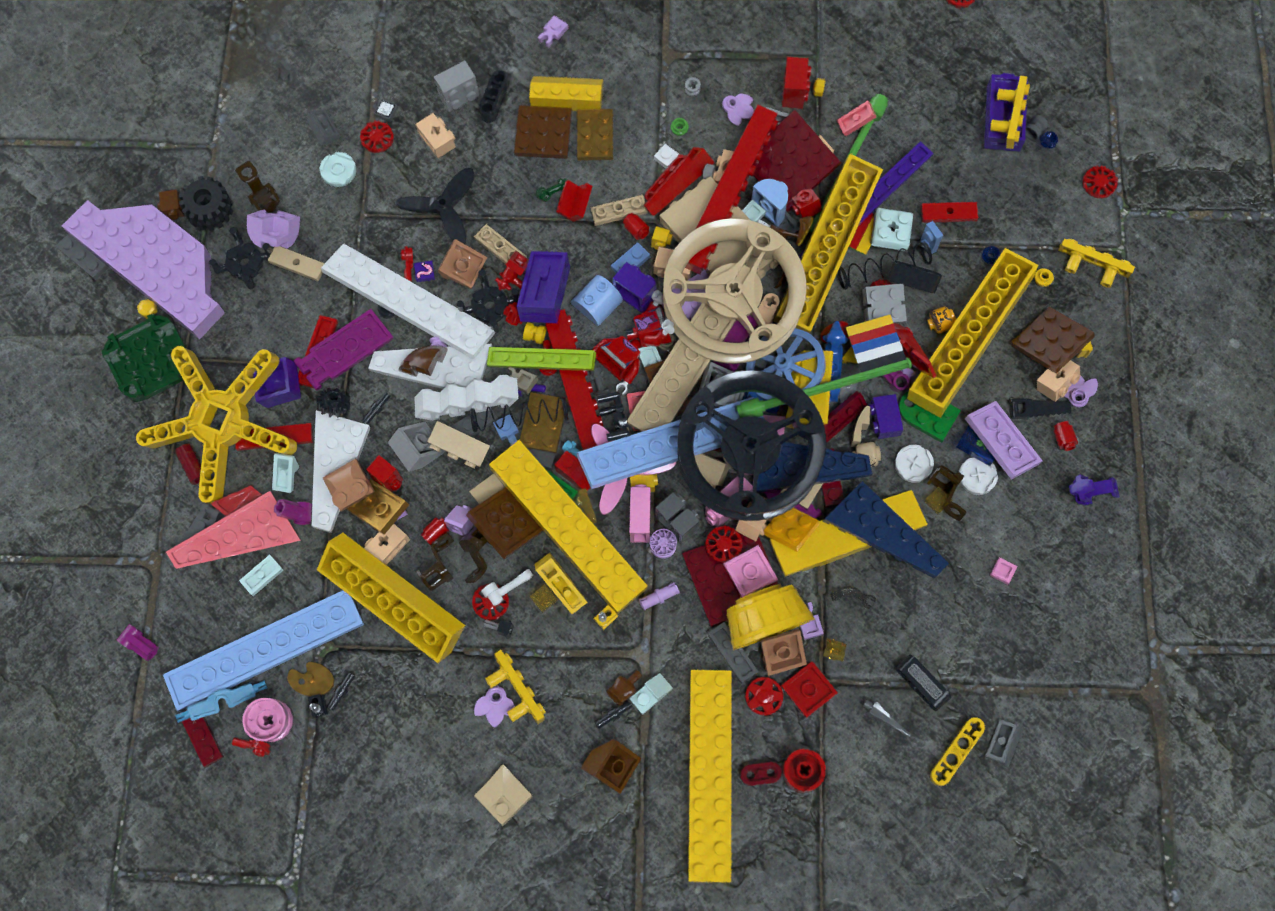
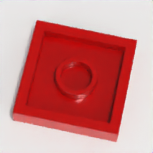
M813 661L781 685V688L805 718L809 717L838 693Z

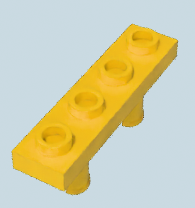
M1020 76L1018 88L1015 90L1001 88L998 90L997 100L1014 103L1011 120L999 121L992 119L990 131L1007 133L1006 148L1013 149L1015 142H1019L1020 131H1017L1018 126L1022 127L1024 115H1021V111H1025L1027 100H1024V95H1028L1030 84H1027V76Z
M1064 239L1058 251L1070 255L1065 271L1075 274L1081 260L1104 268L1105 273L1100 285L1106 288L1111 287L1116 274L1128 278L1135 268L1129 261L1115 259L1109 253L1097 252L1095 248L1082 246L1073 239Z
M499 650L494 656L500 669L485 678L490 688H493L505 679L509 680L521 698L520 704L507 711L511 721L514 722L526 713H529L536 723L540 724L545 720L543 714L546 712L540 703H535L533 691L529 686L525 687L522 683L524 678L518 669L515 671L511 666L513 661L509 654H504L502 650Z

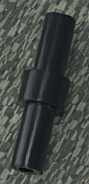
M384 392L379 400L370 406L369 409L371 410L362 419V422L368 425L376 414H380L383 410L382 407L391 396Z
M348 672L341 685H338L335 689V694L327 708L332 711L335 710L341 698H344L348 693L347 689L355 675Z
M628 700L616 709L613 707L607 711L608 714L594 722L597 728L600 729L609 722L619 719L621 714L632 708L631 703Z

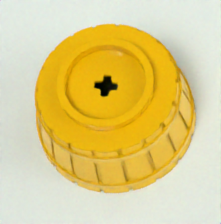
M781 584L759 590L736 600V605L727 609L733 650L760 642V640L782 634L815 620L812 612L808 609L793 585L782 587Z

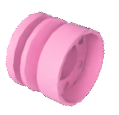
M260 698L247 706L243 714L242 723L245 732L251 738L257 741L276 742L289 734L293 726V715L286 703L272 698ZM268 717H273V724H268Z

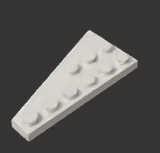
M486 344L474 359L451 346L446 347L448 351L443 363L437 361L431 376L418 372L417 377L399 371V366L405 357L416 349L374 351L368 369L372 372L444 389L448 384H456L459 387L466 388L473 380L483 379L487 366L489 347L493 346L492 344Z
M317 410L315 419L312 527L332 533L340 510L334 505L323 477L355 458L359 460L370 426L334 415L330 418L327 413L322 415Z

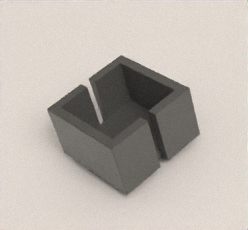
M672 493L655 507L656 518L666 529L672 526L674 529L671 531L676 536L678 543L683 545L699 531L700 521L698 519L700 517L693 509L689 510L685 507L686 501L680 495L676 496Z

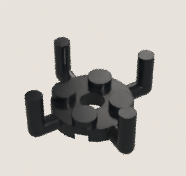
M232 227L229 231L235 239L236 246L226 252L225 264L219 265L215 259H210L209 265L215 273L229 271L233 277L243 280L247 288L251 290L254 288L253 278L259 274L258 271L263 267V260L269 259L273 250L268 243H264L262 246L265 251L264 253H260L253 244H243L238 230ZM249 259L246 265H240L241 260Z
M481 269L478 274L482 289L473 293L471 306L465 307L464 302L460 300L457 302V307L460 312L473 313L477 319L490 324L491 329L497 334L499 332L497 322L503 318L506 306L514 302L518 303L520 294L519 290L514 288L511 291L512 297H506L504 292L498 289L499 287H489L486 271ZM487 302L495 303L491 309H487L485 304Z
M612 392L597 396L598 403L614 400V404H611L610 407L599 409L601 417L611 414L614 417L616 432L606 434L608 442L630 436L627 419L623 413L624 408L620 393Z

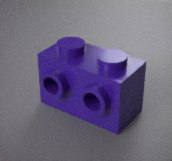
M896 394L873 397L869 406L870 416L873 415L874 422H872L874 434L877 433L878 439L901 436L903 425Z

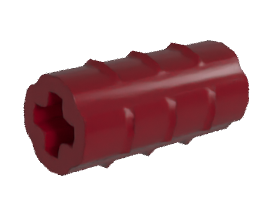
M190 444L181 445L175 450L178 460L192 485L199 484L201 473L200 460H198L196 452H194Z

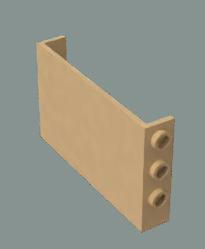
M711 176L706 180H701L696 188L688 190L683 195V198L671 203L669 208L660 214V223L665 229L671 230L670 234H673V238L678 243L696 229L718 185ZM733 207L732 219L750 220L739 207ZM742 241L718 242L715 253L710 254L708 258L710 263L705 270L710 276L715 269L722 265L738 263L748 251L746 243ZM757 243L760 247L766 246L765 244ZM751 254L745 266L752 269L758 257ZM775 258L763 259L756 274L762 279L769 269H775L779 263Z

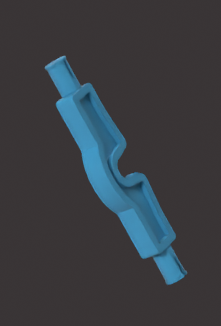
M265 681L255 685L247 683L234 689H219L211 693L207 699L188 706L187 711L175 715L177 722L179 723L189 718L194 721L204 716L218 713L220 711L218 704L220 698L226 700L228 707H234L245 700L255 697L256 692L267 689Z

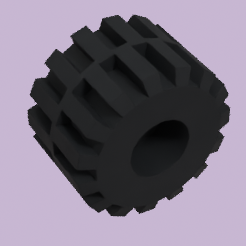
M200 176L197 181L191 179L189 186L184 185L182 187L184 193L180 192L179 194L181 200L179 204L188 221L195 228L198 226L200 230L205 231L207 227L209 231H213L216 226L219 229L223 227L222 222L228 223L230 220L228 215L233 213L231 208L233 204L220 181H214L213 177H207V180H205L203 176Z

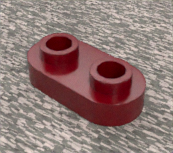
M774 762L751 764L742 769L740 778L747 786L773 784L781 778L782 771L780 766ZM768 770L774 771L773 777L767 775ZM752 772L754 779H748L747 773Z

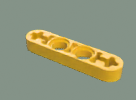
M971 718L962 727L931 771L930 779L933 784L943 786L950 781L983 734L985 725L981 719ZM970 723H978L979 725L977 728L979 729V731H974L971 737L967 734H964V731L966 733H969L971 731L972 726L970 725ZM960 738L968 740L969 746L967 749H961L958 746ZM949 754L956 756V765L951 766L947 763L946 758ZM944 767L951 770V772L947 770L943 774L945 780H936V772L940 773Z

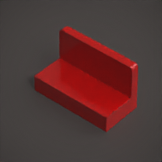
M569 180L565 181L556 212L573 222L582 219L593 186L588 183L578 186Z

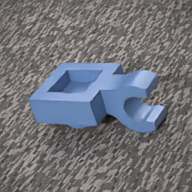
M510 414L505 416L502 429L497 428L495 422H493L501 440L507 438L511 446L517 442L515 434L519 433ZM503 418L496 421L499 427L502 426Z

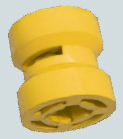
M527 322L523 333V340H533L537 344H542L546 335V326H535L534 323Z

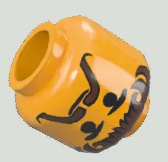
M943 306L930 312V319L927 320L930 330L934 329L936 333L940 334L950 330L956 318L952 309Z

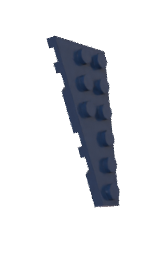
M788 442L781 444L780 454L776 463L766 472L759 474L756 493L788 489L794 484L805 466L808 446ZM748 443V448L753 449L754 444ZM826 449L823 466L815 484L872 476L869 455L850 452L842 453Z
M863 481L823 520L827 524L838 527V530L844 533L848 532L854 535L858 540L883 553L887 552L895 556V559L912 565L913 568L932 578L937 577L949 564Z

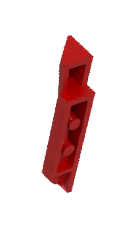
M693 147L688 155H678L645 193L647 202L644 204V207L652 216H655L703 174L706 164L714 165V161L706 150L700 147Z

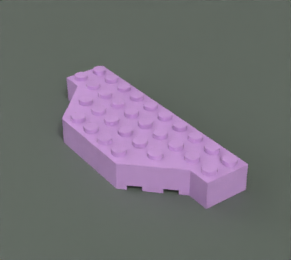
M87 200L62 225L67 233L198 339H201L225 313L220 305L212 299L210 291V253L204 245L153 205L99 210Z

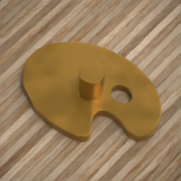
M308 662L305 674H301L295 669H291L288 673L287 679L290 686L305 696L324 695L334 685L333 674L325 666L318 663ZM300 679H304L305 683L303 685L299 684Z

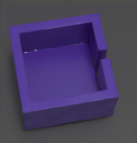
M626 262L613 277V285L625 302L643 313L649 304L654 301L652 294L656 290V281L650 275L643 274L636 265H630Z
M287 357L279 358L277 368L255 393L256 402L269 408L300 399L297 365ZM257 371L254 372L253 378L257 376Z

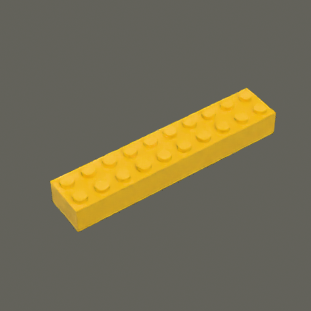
M849 154L841 168L800 259L806 276V297L795 328L808 333L811 332L883 171L882 168L852 154ZM787 288L773 319L776 323L781 320L786 310L789 288Z
M1007 248L1003 250L929 359L936 377L932 378L921 371L909 389L907 397L909 401L941 418L1034 278L1038 264Z
M520 440L489 464L490 470L617 615L647 589V584Z
M691 670L688 882L731 883V671Z

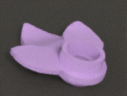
M738 94L735 97L727 96L724 98L722 106L728 114V119L731 123L739 126L741 119H751L754 109L750 105L753 101L750 96Z
M1081 376L1076 384H1072L1064 397L1068 398L1075 407L1085 406L1088 403L1089 397L1095 395L1097 391V379H1090L1085 382ZM1079 396L1082 400L1077 401L1075 397Z
M494 686L487 691L486 696L478 699L474 708L475 716L486 715L488 722L493 727H496L502 722L504 715H507V711L515 706L513 701L506 697L503 688ZM494 693L500 694L498 700L492 698Z

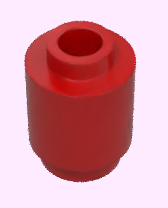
M630 213L624 218L623 224L625 229L636 240L647 237L649 226L637 214Z
M1068 421L1056 424L1053 432L1059 449H1064V451L1075 449L1078 440L1073 426Z
M435 517L423 529L420 535L432 545L437 539L448 533L449 530L442 517L440 519Z

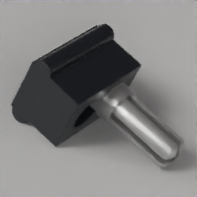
M485 620L484 623L485 627L496 630L499 635L505 636L506 639L511 637L514 628L511 621L500 620V623Z
M317 694L308 697L312 718L328 714L324 695Z

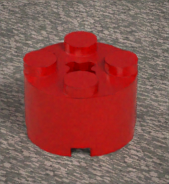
M799 749L791 753L785 760L782 768L785 783L798 793H807L815 790L822 784L826 772L822 757L808 749ZM800 766H802V768H808V776H806L805 774H800Z

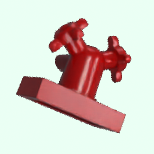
M515 251L505 264L507 267L503 273L500 272L499 274L502 279H495L499 286L498 289L510 291L512 288L508 285L509 283L521 289L523 281L517 277L522 275L529 259Z

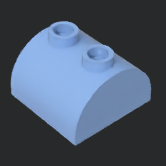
M764 179L753 186L752 199L766 211L765 216L778 227L785 217L788 187L782 181Z
M596 275L571 300V304L597 326L623 302L621 294L614 285L600 275Z

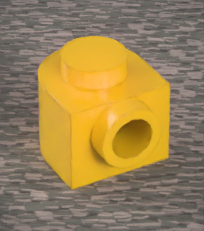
M656 226L651 247L658 250L659 247L666 248L667 245H671L673 234H670L671 230Z

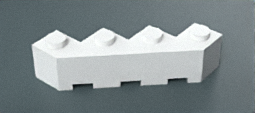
M499 375L492 383L477 379L473 380L466 388L459 387L456 384H448L441 392L422 389L415 396V418L433 421L447 414L450 417L465 415V411H470L471 408H474L475 412L478 413L486 411L488 406L491 408L492 406L501 405V408H504L505 404H508L510 407L518 400L517 378Z

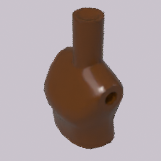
M636 670L628 679L619 676L614 684L606 690L608 696L621 706L636 693L634 683L642 677L641 673Z

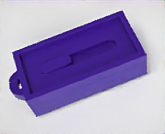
M1013 73L992 74L988 82L984 148L1020 152L1025 142L1027 102L1025 111H1021V115H1024L1022 127L1018 126L1017 131H1020L1019 142H1015L1013 149L1006 148L1007 133L990 131L992 119L999 121L1011 120L1014 103L997 100L999 88L1006 90L1018 88L1020 77L1015 76Z
M531 251L517 303L521 322H558L570 272L567 252Z

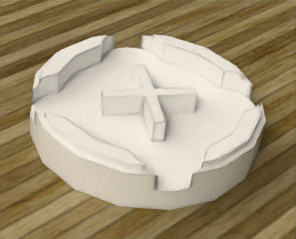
M920 445L903 447L895 459V469L898 475L911 483L926 480L934 467L931 453Z
M984 457L969 458L960 467L959 472L964 475L960 484L971 494H986L997 483V469L990 460Z

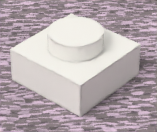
M665 144L654 155V160L667 169L679 154Z

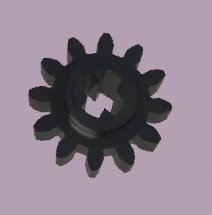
M328 388L327 393L321 391L320 396H317V410H321L322 415L327 413L330 418L332 415L340 417V413L346 415L347 410L350 409V396H345V391L338 392V388L333 391Z

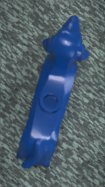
M835 321L830 332L823 336L824 341L827 342L823 351H833L831 381L841 378L842 344H846L848 341L839 321ZM840 388L830 391L829 403L838 402Z

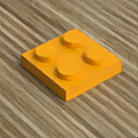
M792 508L788 512L774 517L764 529V535L797 552L819 526V520Z

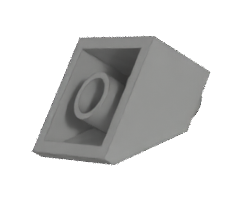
M426 422L398 428L388 441L409 472L423 468L446 452L442 449L438 452L429 448L430 444L427 441L432 430Z

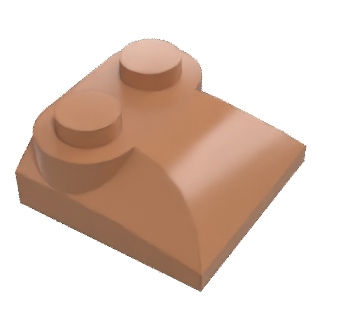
M455 239L449 247L438 269V273L445 279H451L472 289L479 275L478 272L482 269L487 257Z
M357 458L323 477L332 496V501L340 511L346 510L375 492Z
M799 629L760 640L763 653L762 660L768 676L807 665Z

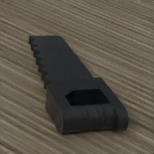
M1009 399L1012 419L1027 420L1039 415L1043 417L1050 414L1054 416L1055 414L1072 413L1070 401ZM1019 404H1024L1023 414H1019Z

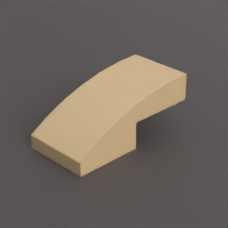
M866 406L858 418L852 435L851 447H856L857 444L861 443V430H867L869 426L870 406Z

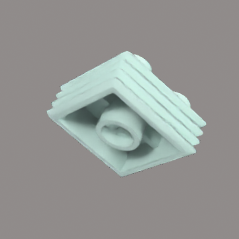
M877 208L874 216L871 245L897 250L904 248L907 250L910 245L913 213Z

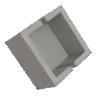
M466 61L434 76L439 97L449 112L480 96L476 77Z
M903 284L872 286L862 289L863 305L868 306L871 304L870 308L864 310L865 322L886 315H891L893 323L899 324L907 321L905 304L901 305V302L905 301Z

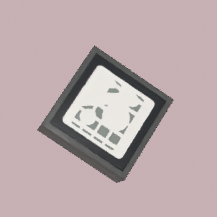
M381 99L374 111V115L391 122L398 106Z

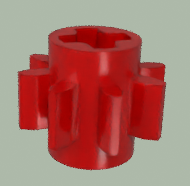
M517 302L506 306L503 312L506 315V321L514 326L522 324L517 310Z

